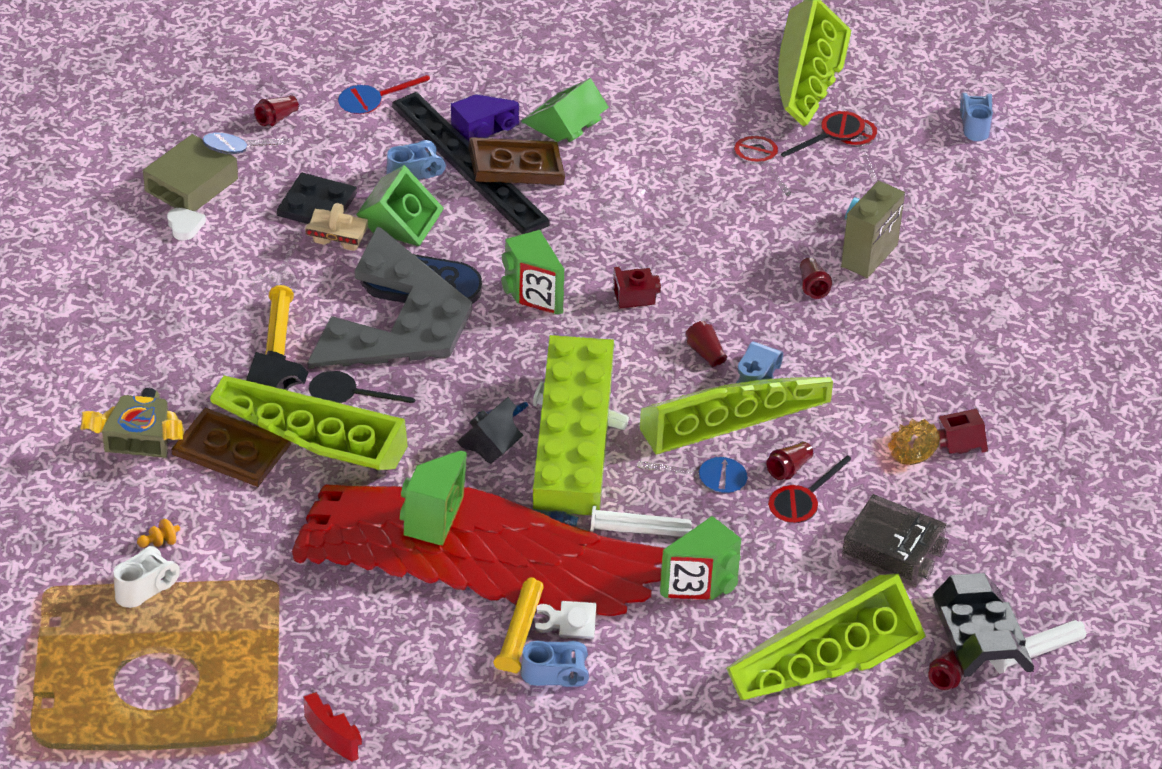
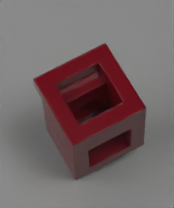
M620 266L614 267L613 290L618 308L655 305L656 294L661 293L659 275H652L650 268L621 271Z
M977 408L939 416L940 429L935 430L939 449L946 448L949 454H963L975 448H980L982 453L988 452L985 423Z

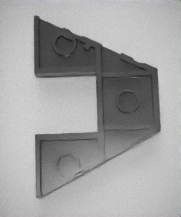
M377 227L355 269V279L410 294L391 332L331 316L307 362L308 369L342 364L345 367L356 363L365 365L388 363L389 359L409 357V361L422 360L426 357H450L472 312V302L382 228Z

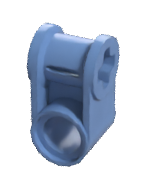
M961 93L960 116L963 122L964 135L972 141L986 140L990 135L993 115L992 94L968 96L967 93Z
M429 140L404 146H395L387 152L386 175L405 165L419 180L439 176L446 168L445 161L436 154V147Z
M752 341L745 355L738 363L737 370L740 378L736 383L774 378L773 373L775 369H780L783 351Z
M531 641L523 648L521 677L526 683L536 686H584L589 680V672L585 668V660L588 657L587 647L577 641ZM572 651L575 652V658H572ZM570 672H573L574 678L570 677Z

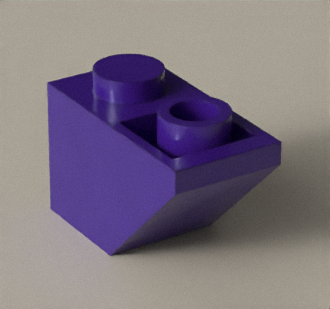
M475 94L451 103V125L468 142L472 137L488 138L490 135L503 130L509 131L519 125V103L514 100Z

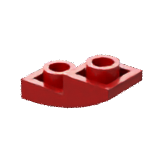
M317 692L303 696L304 717L316 735L342 757L350 761L358 760V746L362 745V738L355 724L350 725L344 713L334 716L328 703L323 705Z

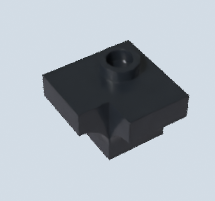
M267 351V354L255 352L246 381L288 390L297 384L305 385L309 372L301 364L285 360L286 356L278 352Z
M507 397L490 413L487 414L483 409L469 422L472 428L457 443L466 450L478 453L486 462L492 464L524 436L513 422V411L517 406Z

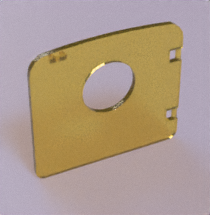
M267 579L175 582L170 588L162 590L144 601L141 605L132 608L122 607L115 601L114 584L65 585L48 588L43 593L41 605V623L30 718L32 737L38 744L50 749L101 751L165 750L224 746L257 742L268 737L276 729L278 722L279 585ZM50 617H61V627H49ZM152 653H169L185 658L193 664L199 674L198 685L186 700L173 707L160 710L140 709L124 702L115 691V679L119 671L127 663L140 656ZM42 698H54L53 708H41Z

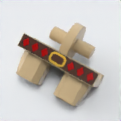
M335 203L331 211L315 209L310 223L305 228V233L308 236H313L315 243L325 245L332 240L341 242V246L344 249L355 251L368 227V219L343 214V205Z

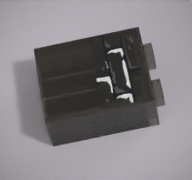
M872 494L844 537L842 558L883 575L899 574L902 583L916 588L922 578L929 579L935 565L934 558L936 556L941 558L946 551L949 539L945 538L947 523Z

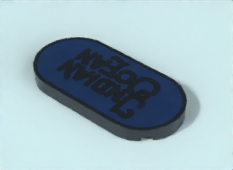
M414 254L468 298L472 304L480 298L482 294V278L474 267L463 262ZM360 280L362 287L367 289L371 296L379 299L405 303L410 294Z

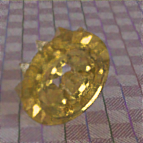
M925 418L919 422L911 419L910 423L906 426L899 424V431L891 433V442L887 445L889 450H893L891 455L897 462L904 465H914L927 460L934 454L939 446L940 435L935 425L930 424ZM916 435L918 438L915 439L913 448H911L908 442Z

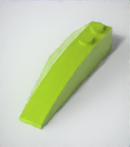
M804 0L789 9L778 62V82L783 107L803 127L809 124L819 108V101L825 98L828 93L826 90L835 82V72L839 73L843 69L852 31L821 0Z
M223 375L210 397L211 403L320 456L377 470L396 469L408 447L405 419L225 375Z
M831 377L764 379L700 390L641 408L640 430L656 455L829 403L832 398L833 380Z
M899 574L878 575L783 629L739 658L726 669L740 700H746L787 688L814 683V681L842 676L856 668L859 671L870 669L922 640L926 635Z

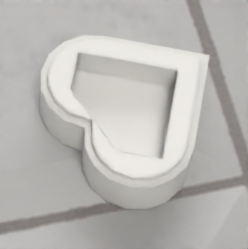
M174 208L167 214L168 225L172 228L174 238L182 241L193 238L206 222L204 214L185 208Z

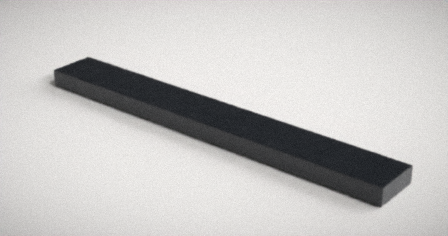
M418 92L392 102V108L425 140L432 141L436 151L521 234L542 230L550 226V220L512 183L475 181L469 142Z

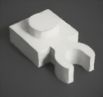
M561 601V611H556L547 604L537 605V614H546L550 619L544 624L536 623L535 631L547 633L556 628L560 629L559 637L594 639L596 603Z

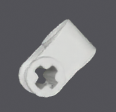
M154 546L143 549L139 554L118 564L114 568L115 601L122 607L127 608L141 605L147 599L162 590L170 588L176 582L180 574L179 566L173 561H166L161 557L160 551Z

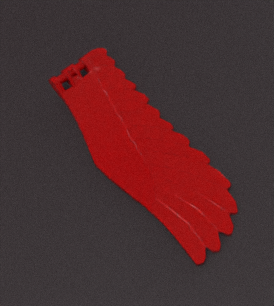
M326 484L322 486L318 494L319 501H315L306 516L307 524L301 526L291 551L294 562L299 564L304 563L308 558L309 561L316 564H321L326 559L345 566L352 562L366 570H372L378 566L392 576L402 578L409 573L426 583H435L440 580L456 590H466L468 586L485 599L498 601L501 598H506L515 606L523 583L532 577L543 583V590L538 605L547 604L553 607L554 610L561 611V601L596 603V615L616 616L627 613L625 603L645 602L651 598L652 590L644 587L643 584L661 581L662 568L655 567V565L662 564L663 550L665 548L600 536L552 519L545 514L503 497L470 487H464L463 500L442 546L404 535V521L400 520V512L405 498L401 497L402 486Z

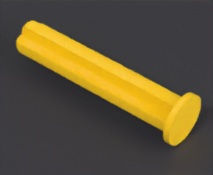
M277 285L269 290L268 295L271 300L265 354H267V351H275L284 355L289 305L294 298V293L287 286Z
M528 578L523 583L500 655H497L493 661L494 666L499 670L518 673L521 670L520 657L543 590V583L535 578Z

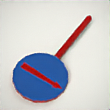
M425 75L382 91H378L369 85L350 86L339 95L338 102L340 107L347 112L354 114L369 113L380 106L381 96L430 80V76Z

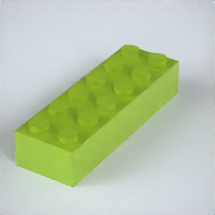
M549 336L533 484V510L537 512L592 516L593 506H596V510H600L613 372V339Z

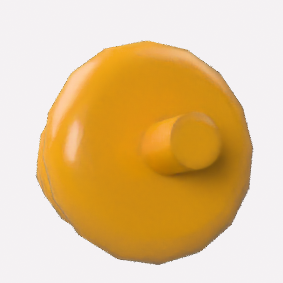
M163 518L159 521L158 527H150L149 535L139 536L137 544L141 548L147 547L149 543L160 547L163 544V539H165L169 545H174L176 543V532L180 531L179 525L173 526L168 519Z

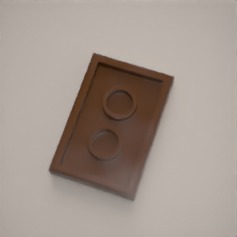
M474 137L469 140V151L475 181L564 185L565 172L556 141Z
M205 407L185 431L183 440H178L172 447L171 452L172 455L259 487L290 447L291 441L266 429Z

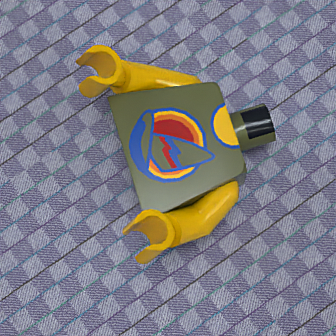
M153 388L142 389L140 396H121L116 406H112L103 414L95 411H84L81 417V430L90 429L94 433H102L105 452L167 458L168 438L170 440H183L184 429L182 421L178 419L174 412L168 410V401L160 398L158 391Z

